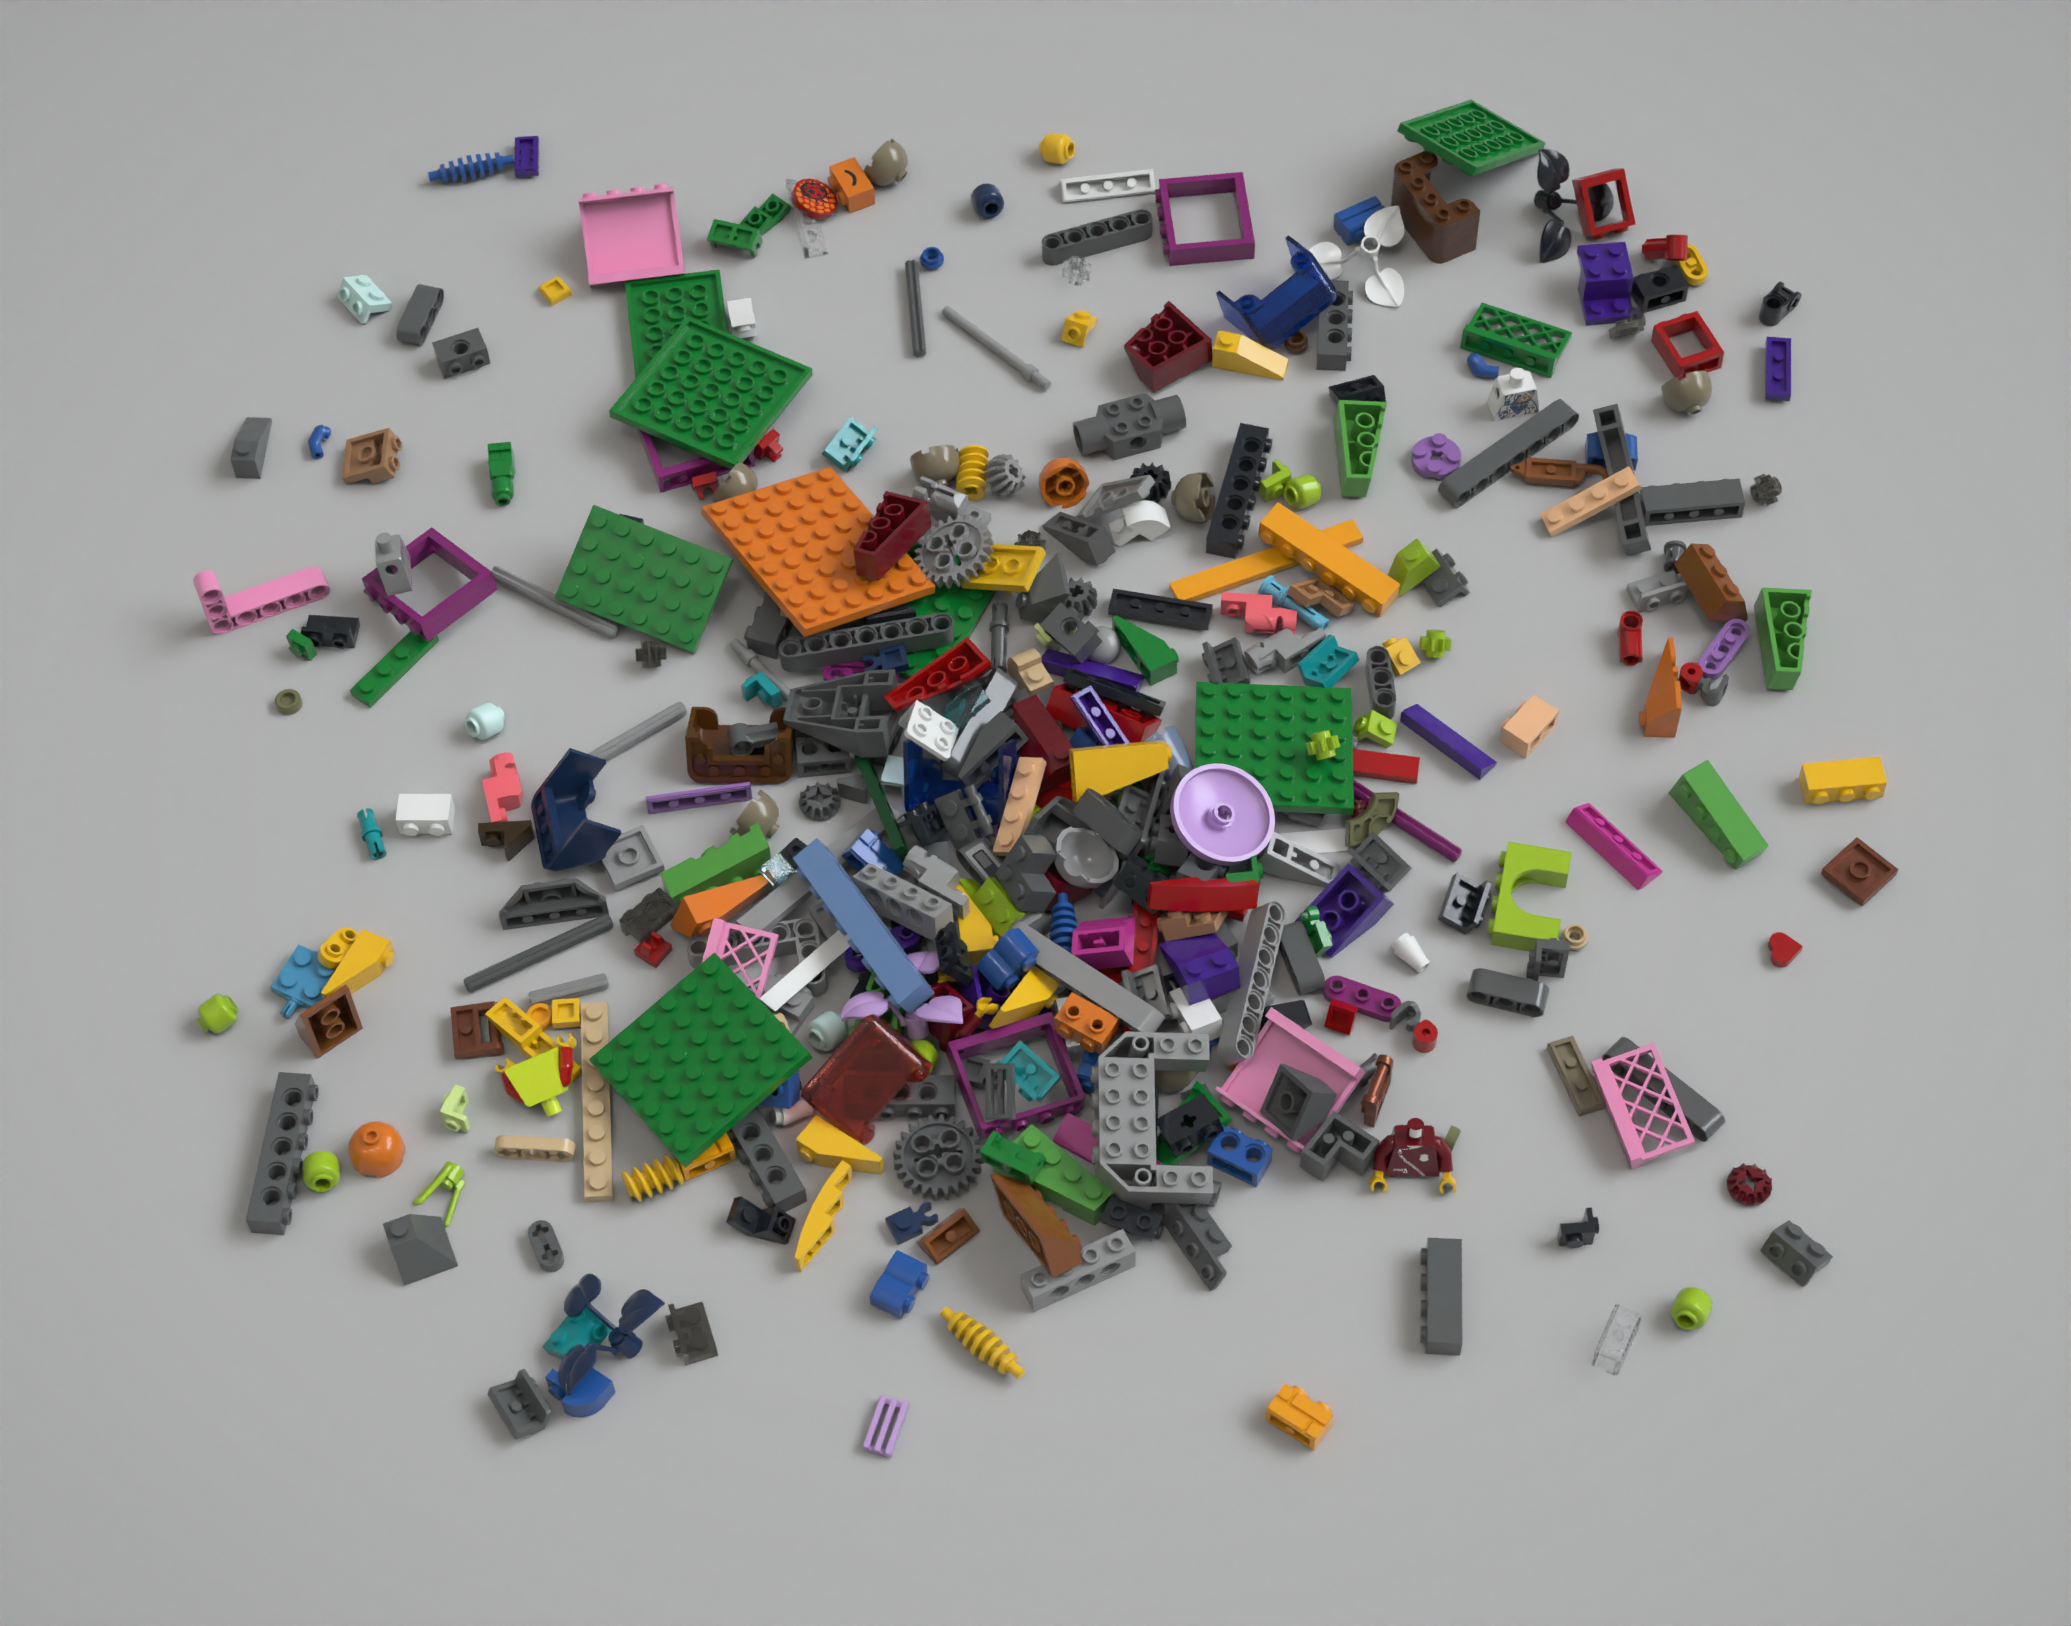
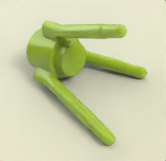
M447 1161L432 1182L413 1201V1205L423 1204L438 1186L446 1191L454 1188L455 1190L444 1222V1226L448 1227L460 1192L466 1184L461 1180L465 1175L464 1170L459 1165Z

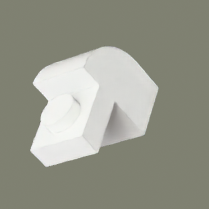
M751 298L727 301L732 335L739 338L757 336Z
M1147 500L1136 501L1122 507L1123 514L1109 523L1113 541L1120 547L1139 534L1152 541L1171 528L1165 508Z

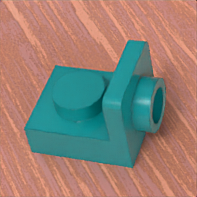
M762 671L755 676L747 678L741 685L743 698L747 702L758 696L763 704L768 703L773 710L782 705L780 690Z

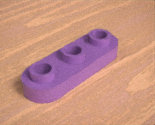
M1731 619L1727 621L1702 654L1698 665L1703 670V678L1718 679L1746 643L1750 627L1744 620Z

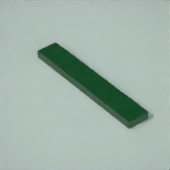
M854 755L891 845L903 863L909 849L898 827L897 820L870 757L861 758Z

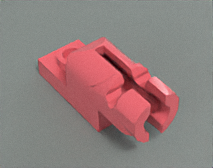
M1222 592L1220 615L1245 617L1244 632L1270 634L1272 636L1278 630L1281 631L1288 628L1294 635L1296 633L1297 610L1281 607L1272 608L1273 595Z
M504 752L493 756L489 760L490 778L482 780L491 822H507L506 811L519 808L523 799V791L514 756L512 753Z

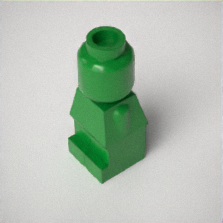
M511 442L490 443L487 445L490 480H492V498L496 501L497 505L506 506L510 504L511 499L514 497L513 479L516 472Z

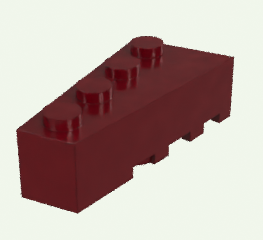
M885 491L883 495L884 500L878 504L875 517H871L868 522L867 531H863L853 550L858 576L879 581L932 527L929 502Z

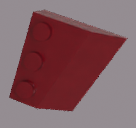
M1170 301L1164 305V309L1159 314L1156 313L1151 318V322L1145 328H1141L1124 345V350L1139 379L1153 393L1211 362L1213 356L1212 339Z

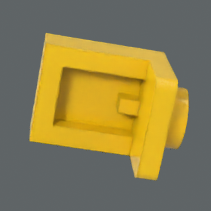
M1084 310L1073 312L1065 319L1061 340L1078 347H1083L1086 342L1087 333L1096 327L1098 318L1091 316L1089 312Z
M1394 636L1382 643L1383 647L1390 654L1391 666L1396 676L1402 675L1421 663L1406 636L1398 640Z

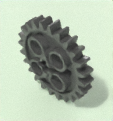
M940 1114L938 1121H934L932 1115H929L927 1123H924L919 1118L918 1127L909 1124V1133L901 1132L902 1141L895 1142L897 1150L893 1151V1157L895 1159L894 1169L898 1170L897 1178L904 1179L903 1185L905 1188L912 1185V1194H916L921 1190L923 1199L931 1193L933 1194L934 1201L938 1199L939 1194H943L945 1200H948L949 1192H953L958 1197L960 1187L968 1191V1181L972 1183L977 1182L975 1174H981L980 1164H984L979 1152L983 1146L979 1145V1135L973 1136L972 1127L965 1129V1121L962 1120L956 1125L954 1116L947 1122L944 1121L943 1114ZM948 1140L955 1141L952 1145L944 1144ZM921 1145L928 1146L925 1150L917 1149ZM951 1165H959V1166H961V1167L958 1168V1169H950V1168H949ZM924 1170H932V1171H933L931 1174H922V1173H921V1172L924 1171Z

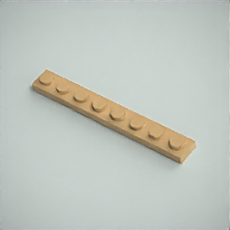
M608 1002L580 1003L585 1202L613 1201L610 1083L589 1060L609 1043Z

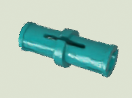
M366 808L367 818L362 809L357 813V818L362 828V840L366 842L369 856L372 860H378L376 850L379 853L380 859H382L387 854L381 839L382 830L377 826L373 809Z

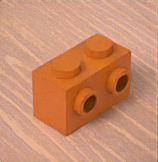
M1071 992L1054 1018V1029L1061 1037L1065 1039L1071 1038L1080 1043L1081 1047L1086 1051L1096 1052L1099 1055L1105 1051L1119 1028L1118 1017Z

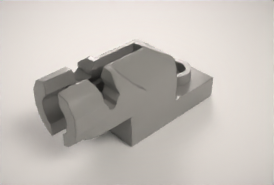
M923 476L920 478L921 487L915 485L912 494L913 498L929 502V509L935 511L936 521L942 520L943 523H946L948 516L956 520L958 514L963 519L967 515H970L972 520L977 517L980 522H984L986 527L991 521V513L969 505L967 494L951 489L942 483L937 485L934 480Z
M1288 628L1283 629L1269 638L1260 641V647L1253 645L1244 651L1246 667L1253 674L1257 675L1277 665L1285 674L1298 666V663L1326 638V634L1321 628H1318L1313 632L1306 633L1299 640Z
M917 845L912 847L903 862L904 870L918 880L919 888L951 903L953 914L964 920L969 913V898L962 891L956 889L959 884L958 870L938 859L935 855L927 857L928 852Z

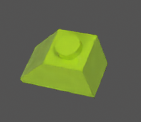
M1416 538L1396 554L1388 576L1400 583L1398 596L1401 597L1441 566L1430 549Z

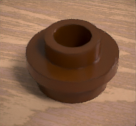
M1292 330L1284 338V347L1292 353L1303 352L1308 346V339L1304 332L1300 330Z

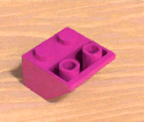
M1128 916L1082 921L1073 931L1071 954L1094 969L1133 966L1135 917Z

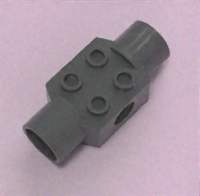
M1146 393L1098 405L1095 417L1073 422L1074 438L1082 456L1102 451L1113 460L1161 448L1163 434L1186 428L1185 411L1178 395L1154 400Z

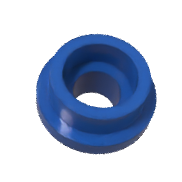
M936 247L924 249L920 256L921 265L927 269H937L944 262L942 252Z

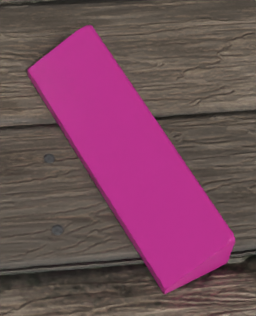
M1590 803L1574 807L1566 819V823L1637 890L1644 888L1663 872Z
M1066 1113L1053 1138V1142L1092 1163V1146H1095V1136L1091 1135V1124L1070 1113ZM1156 1160V1165H1162L1160 1161Z

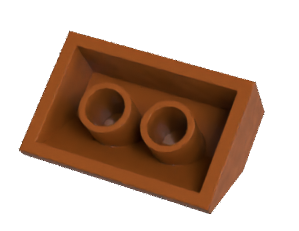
M1691 543L1674 565L1708 620L1727 622L1731 619H1741L1746 622L1748 616L1745 600L1739 593V588L1727 574V569L1715 555V550L1709 544Z

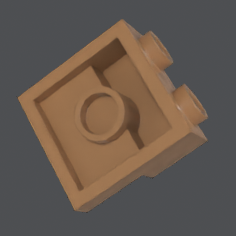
M390 428L347 439L342 472L344 482L349 484L369 478L374 484L395 478V471L400 469L397 453L402 450L401 439Z
M1163 910L1164 916L1157 918V926L1159 932L1163 933L1165 942L1216 933L1227 916L1228 911L1194 912Z

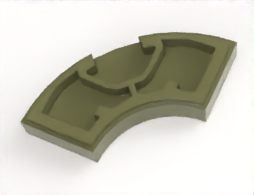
M1371 793L1370 802L1364 812L1353 819L1346 820L1345 846H1360L1372 832L1378 835L1387 824H1390L1398 807L1399 793Z

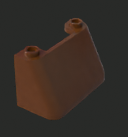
M692 707L685 736L687 772L689 777L695 782L783 783L789 780L793 766L795 729L785 725L783 722L786 707L776 708L770 715L769 723L777 722L779 730L775 741L765 744V747L755 748L750 755H732L727 737V730L731 725H719L718 715L713 709L709 707Z

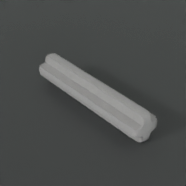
M602 973L529 992L531 1006L537 1003L549 1004L552 1003V1000L568 999L607 989L609 985L607 976Z

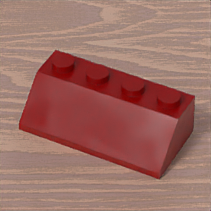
M1063 683L1053 687L1046 709L1054 720L1060 721L1063 727L1067 725L1074 728V732L1078 726L1089 727L1070 699L1072 695L1079 691L1068 687V683ZM1110 698L1106 700L1101 699L1130 743L1144 742L1156 733L1161 725L1162 719L1145 716L1140 713L1141 710L1134 707L1130 709L1123 708L1116 704L1117 701Z

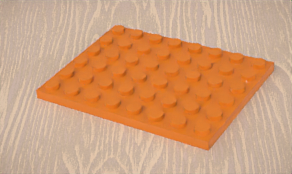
M831 467L702 507L701 515L804 637L935 593L936 585L930 579H926L927 575L921 573V568H918L917 564L907 553L879 581L857 575L853 550L863 531H867L869 520L875 516Z

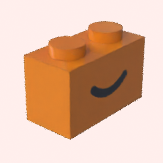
M855 157L829 166L830 176L827 178L829 186L832 190H836L840 205H845L849 213L875 204L874 188Z

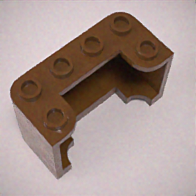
M1423 151L1396 163L1394 166L1391 206H1399L1404 228L1428 259L1434 263L1442 264L1476 250L1480 210L1468 199H1458L1448 204L1430 183V175L1438 166V158L1435 154Z

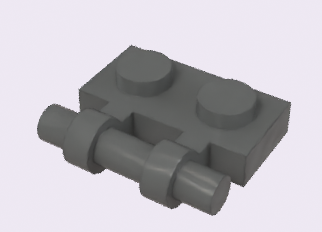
M974 784L964 788L968 796L967 798H964L961 790L958 789L934 800L954 848L965 845L978 837L981 838L977 828L981 827L984 836L994 833L991 822H993L990 814L987 815L981 802L983 800L980 792L977 793ZM968 806H972L977 817L976 820H973Z

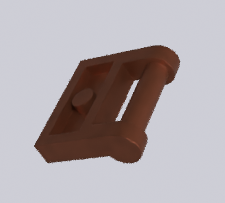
M490 1001L450 1007L456 1060L504 1054V1043L501 1042L500 1031L489 1019L490 1042L482 1043L480 1016L485 1015L498 1002Z
M1378 1055L1375 1063L1377 1068L1372 1077L1367 1094L1363 1095L1361 1101V1112L1365 1113L1364 1124L1375 1127L1391 1083L1394 1061L1387 1055Z

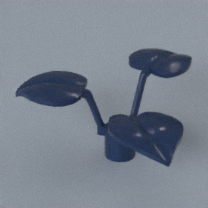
M585 1274L579 1280V1283L568 1293L564 1302V1311L570 1317H575L581 1314L587 1307L612 1330L608 1336L611 1347L588 1343L585 1347L580 1344L574 1346L565 1355L559 1367L558 1377L563 1391L570 1396L574 1387L589 1373L596 1361V1350L610 1352L615 1356L620 1352L628 1359L635 1357L640 1352L643 1342L632 1331L665 1305L664 1301L656 1297L649 1290L640 1289L636 1291L624 1303L621 1309L622 1317L618 1321L619 1327H616L590 1303L601 1292L600 1279L594 1274Z

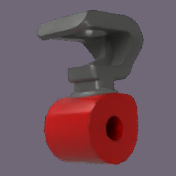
M1693 662L1685 663L1680 669L1678 680L1680 681L1681 690L1689 694H1696L1698 690H1701L1700 696L1708 706L1718 705L1726 693L1729 676L1725 674L1718 688L1710 690L1711 678H1703L1701 666Z
M1405 1001L1391 1013L1390 1030L1397 1026L1404 1018L1411 1017L1410 1021L1406 1024V1030L1413 1032V1047L1421 1053L1431 1052L1436 1046L1438 1036L1436 1026L1429 1020L1420 1022L1421 1012L1419 1006L1413 1001Z

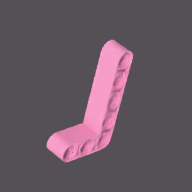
M315 566L224 597L213 571H201L193 578V583L211 631L215 634H224L326 597L330 592L322 569Z

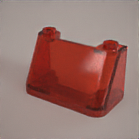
M871 1014L858 1024L802 1089L800 1096L834 1127L862 1145H866L875 1136V1125L872 1123L874 1119L907 1082L915 1083L925 1080L934 1064L888 1021L875 1014Z

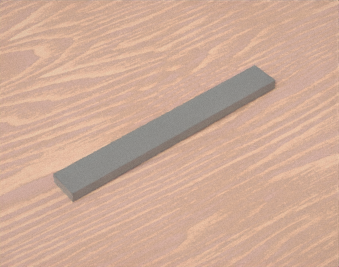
M891 807L897 821L903 818L901 813ZM876 808L828 846L843 868H846L849 863L841 855L862 831L868 828L870 831L877 832L881 837L887 834ZM796 872L736 920V924L767 932L812 895L808 888L812 884L809 880L805 882Z

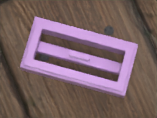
M880 1396L863 1444L864 1451L888 1458L892 1457L909 1408V1402L903 1401L901 1403L898 1402V1399H887V1396ZM885 1406H887L889 1408L886 1413L882 1428L880 1430L876 1445L872 1446V1442L874 1440ZM898 1409L900 1411L887 1448L883 1449L882 1445L894 1411Z

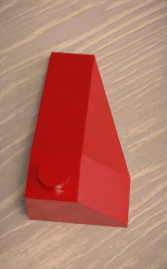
M966 637L887 693L884 698L898 712L911 707L916 700L922 703L970 685L990 671L992 663Z

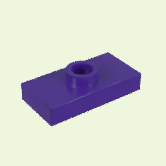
M538 136L515 137V177L539 176Z

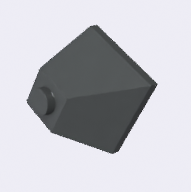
M1057 553L1035 576L1028 592L1018 594L1016 607L1018 608L1020 619L1042 623L1060 602L1063 604L1069 597L1070 590L1061 553Z
M1280 1064L1260 1112L1290 1140L1296 1141L1327 1118L1337 1093L1321 1079L1288 1065Z
M408 1214L383 1223L404 1286L458 1266L441 1217Z

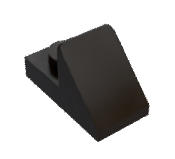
M531 820L478 823L481 845L489 847L504 845L507 861L513 859L534 840L535 834Z

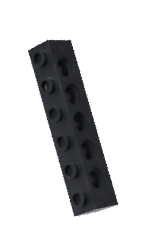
M1240 423L1207 534V554L1235 559L1238 549H1243L1245 535H1242L1243 530H1248L1251 516L1248 513L1249 510H1254L1256 503L1254 492H1259L1262 477H1259L1260 472L1264 473L1266 469L1267 458L1264 457L1266 453L1270 454L1273 439H1269V428Z

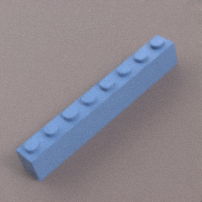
M816 838L793 857V860L798 865L796 872L805 882L809 880L812 884L808 887L818 900L822 898L825 902L821 905L831 918L835 916L838 920L834 923L844 936L848 934L851 938L848 944L857 954L861 952L864 956L861 962L870 972L875 971L877 974L874 978L884 991L888 989L891 994L888 996V999L896 1009L899 1010L902 1007L911 1014L935 994L825 844Z

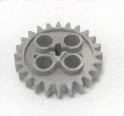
M958 514L956 520H953L951 516H948L946 523L939 520V527L932 526L930 528L932 532L924 534L925 541L917 542L921 548L914 551L917 555L914 561L918 568H921V573L927 575L926 579H930L934 584L936 583L938 588L945 584L950 589L952 583L955 582L957 587H960L961 580L969 583V576L978 577L976 571L978 569H986L983 562L991 561L988 554L994 553L991 548L994 545V541L984 522H980L977 517L972 520L970 515L963 519ZM948 537L953 543L954 550L956 551L957 555L961 560L962 564L960 566L956 561L955 555L947 542Z

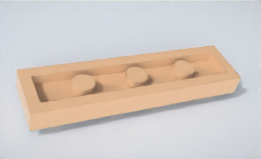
M1628 466L1544 511L1540 516L1550 535L1554 537L1642 489L1631 468Z
M1019 757L993 848L996 856L1006 857L1020 835L1025 833L1030 824L1047 764L1043 758Z

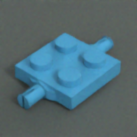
M299 944L271 985V991L284 997L287 1001L280 1012V1015L284 1018L286 1017V1019L291 1018L297 1007L309 1009L323 1000L321 991L336 970L323 966L317 958L318 952Z

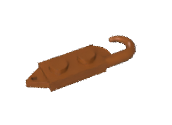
M1527 457L1526 461L1510 466V472L1525 479V483L1575 487V485L1583 482L1585 474H1597L1603 480L1609 477L1607 469L1600 465L1577 463V461Z

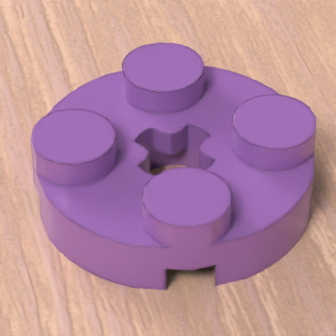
M1436 433L1433 436L1423 438L1412 448V467L1419 476L1425 479L1432 477L1437 478L1436 481H1443L1448 475L1456 471L1461 463L1459 447L1442 433ZM1432 456H1439V457H1441V460H1440V461H1438L1437 459H1433V460H1432L1431 458H1432Z

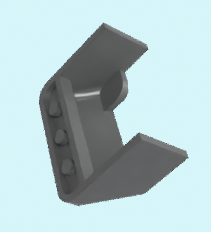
M1056 796L1034 816L1023 835L1045 836L1054 849L1058 836L1062 830L1072 826V828H1085L1093 832L1095 831L1072 811L1076 805L1074 802L1065 797ZM1116 849L1115 851L1119 859L1118 871L1110 881L1094 888V892L1103 898L1098 906L1102 910L1120 891V889L1112 884V881L1122 869V862L1127 855ZM1140 850L1136 856L1142 858L1144 856L1143 851Z

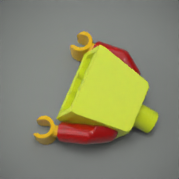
M569 1033V1040L565 1043L561 1035L557 1036L556 1041L561 1047L560 1050L558 1047H555L517 1064L505 1058L506 1066L504 1069L497 1063L495 1070L501 1074L506 1094L527 1107L541 1102L547 1117L561 1112L562 1109L556 1096L567 1091L568 1085L571 1083L573 1049L576 1046V1039L571 1033Z

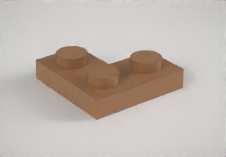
M1319 577L1293 584L1287 592L1289 596L1294 598L1295 603L1300 606L1309 607L1320 603L1327 608L1328 613L1338 617L1352 613L1356 605Z

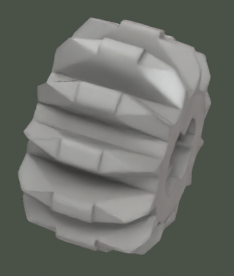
M999 454L985 465L986 471L984 474L988 478L986 483L991 485V491H996L998 496H1012L1024 486L1023 480L1026 477L1022 473L1023 468L1019 466L1018 459L1014 460L1011 454Z

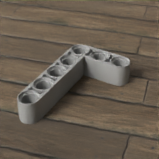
M811 918L781 921L767 931L778 934L779 938H784L777 942L773 958L797 954L800 964L821 946L817 924ZM731 930L728 941L732 948H735L745 942L746 939L742 932ZM805 933H809V934H810V935H808V936H802V935L805 934ZM709 935L693 937L687 943L689 963L694 969L702 963L704 953L700 955L696 953L705 952ZM761 937L752 942L757 943L753 946L758 955L768 950L771 939ZM749 945L736 952L741 963H746L756 957ZM733 955L723 960L727 966L737 964ZM825 969L813 978L819 979L818 981H810L805 985L811 991L813 997H820L827 990Z

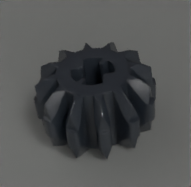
M1153 462L1150 466L1142 463L1140 468H1134L1133 475L1130 478L1151 475L1155 481L1149 490V495L1143 500H1154L1159 503L1160 498H1167L1168 492L1171 489L1169 471L1164 470L1163 465L1155 467Z

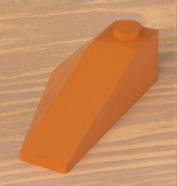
M1673 638L1667 639L1645 702L1644 711H1639V726H1642L1644 729V737L1675 738L1682 710L1680 681H1677L1678 667H1675L1676 652Z
M777 871L685 896L670 926L672 930L690 938L697 935L707 936L710 934L714 918L725 920L726 922L769 892L773 888L779 874Z

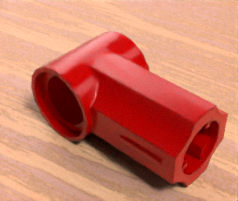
M1673 234L1666 235V238L1646 239V242L1642 244V254L1645 256V260L1686 261L1688 236Z
M1626 611L1621 615L1617 631L1620 662L1631 666L1641 663L1643 660V618L1636 611Z

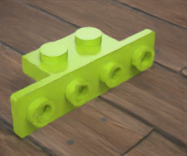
M988 877L982 886L975 879L959 878L960 886L991 924L993 932L999 937H1002L1016 920L1021 921L1026 915L1023 911L1018 910L1007 891L995 877Z

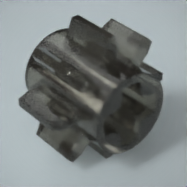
M1762 474L1755 477V484H1752L1750 487L1754 501L1757 503L1761 502L1762 505L1766 504L1767 506L1778 502L1776 496L1782 492L1779 480L1775 476L1771 477L1770 474Z
M1030 530L1022 535L1018 534V542L1014 543L1020 546H1039L1046 549V540H1041V533Z
M660 640L640 642L641 648L635 649L636 662L642 661V668L662 666L661 660L667 659L666 646L660 647Z

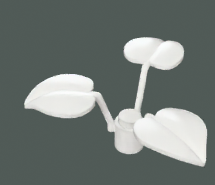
M1399 206L1387 207L1372 214L1365 222V237L1362 239L1360 247H1356L1344 259H1341L1342 253L1339 247L1331 242L1318 243L1301 256L1302 265L1312 276L1320 280H1334L1342 273L1341 264L1346 263L1359 253L1363 259L1373 261L1375 275L1369 277L1365 284V293L1368 299L1377 305L1392 308L1399 307L1403 301L1404 283L1400 274L1392 268H1386L1380 273L1377 263L1380 245L1392 247L1397 245L1403 238L1404 224Z

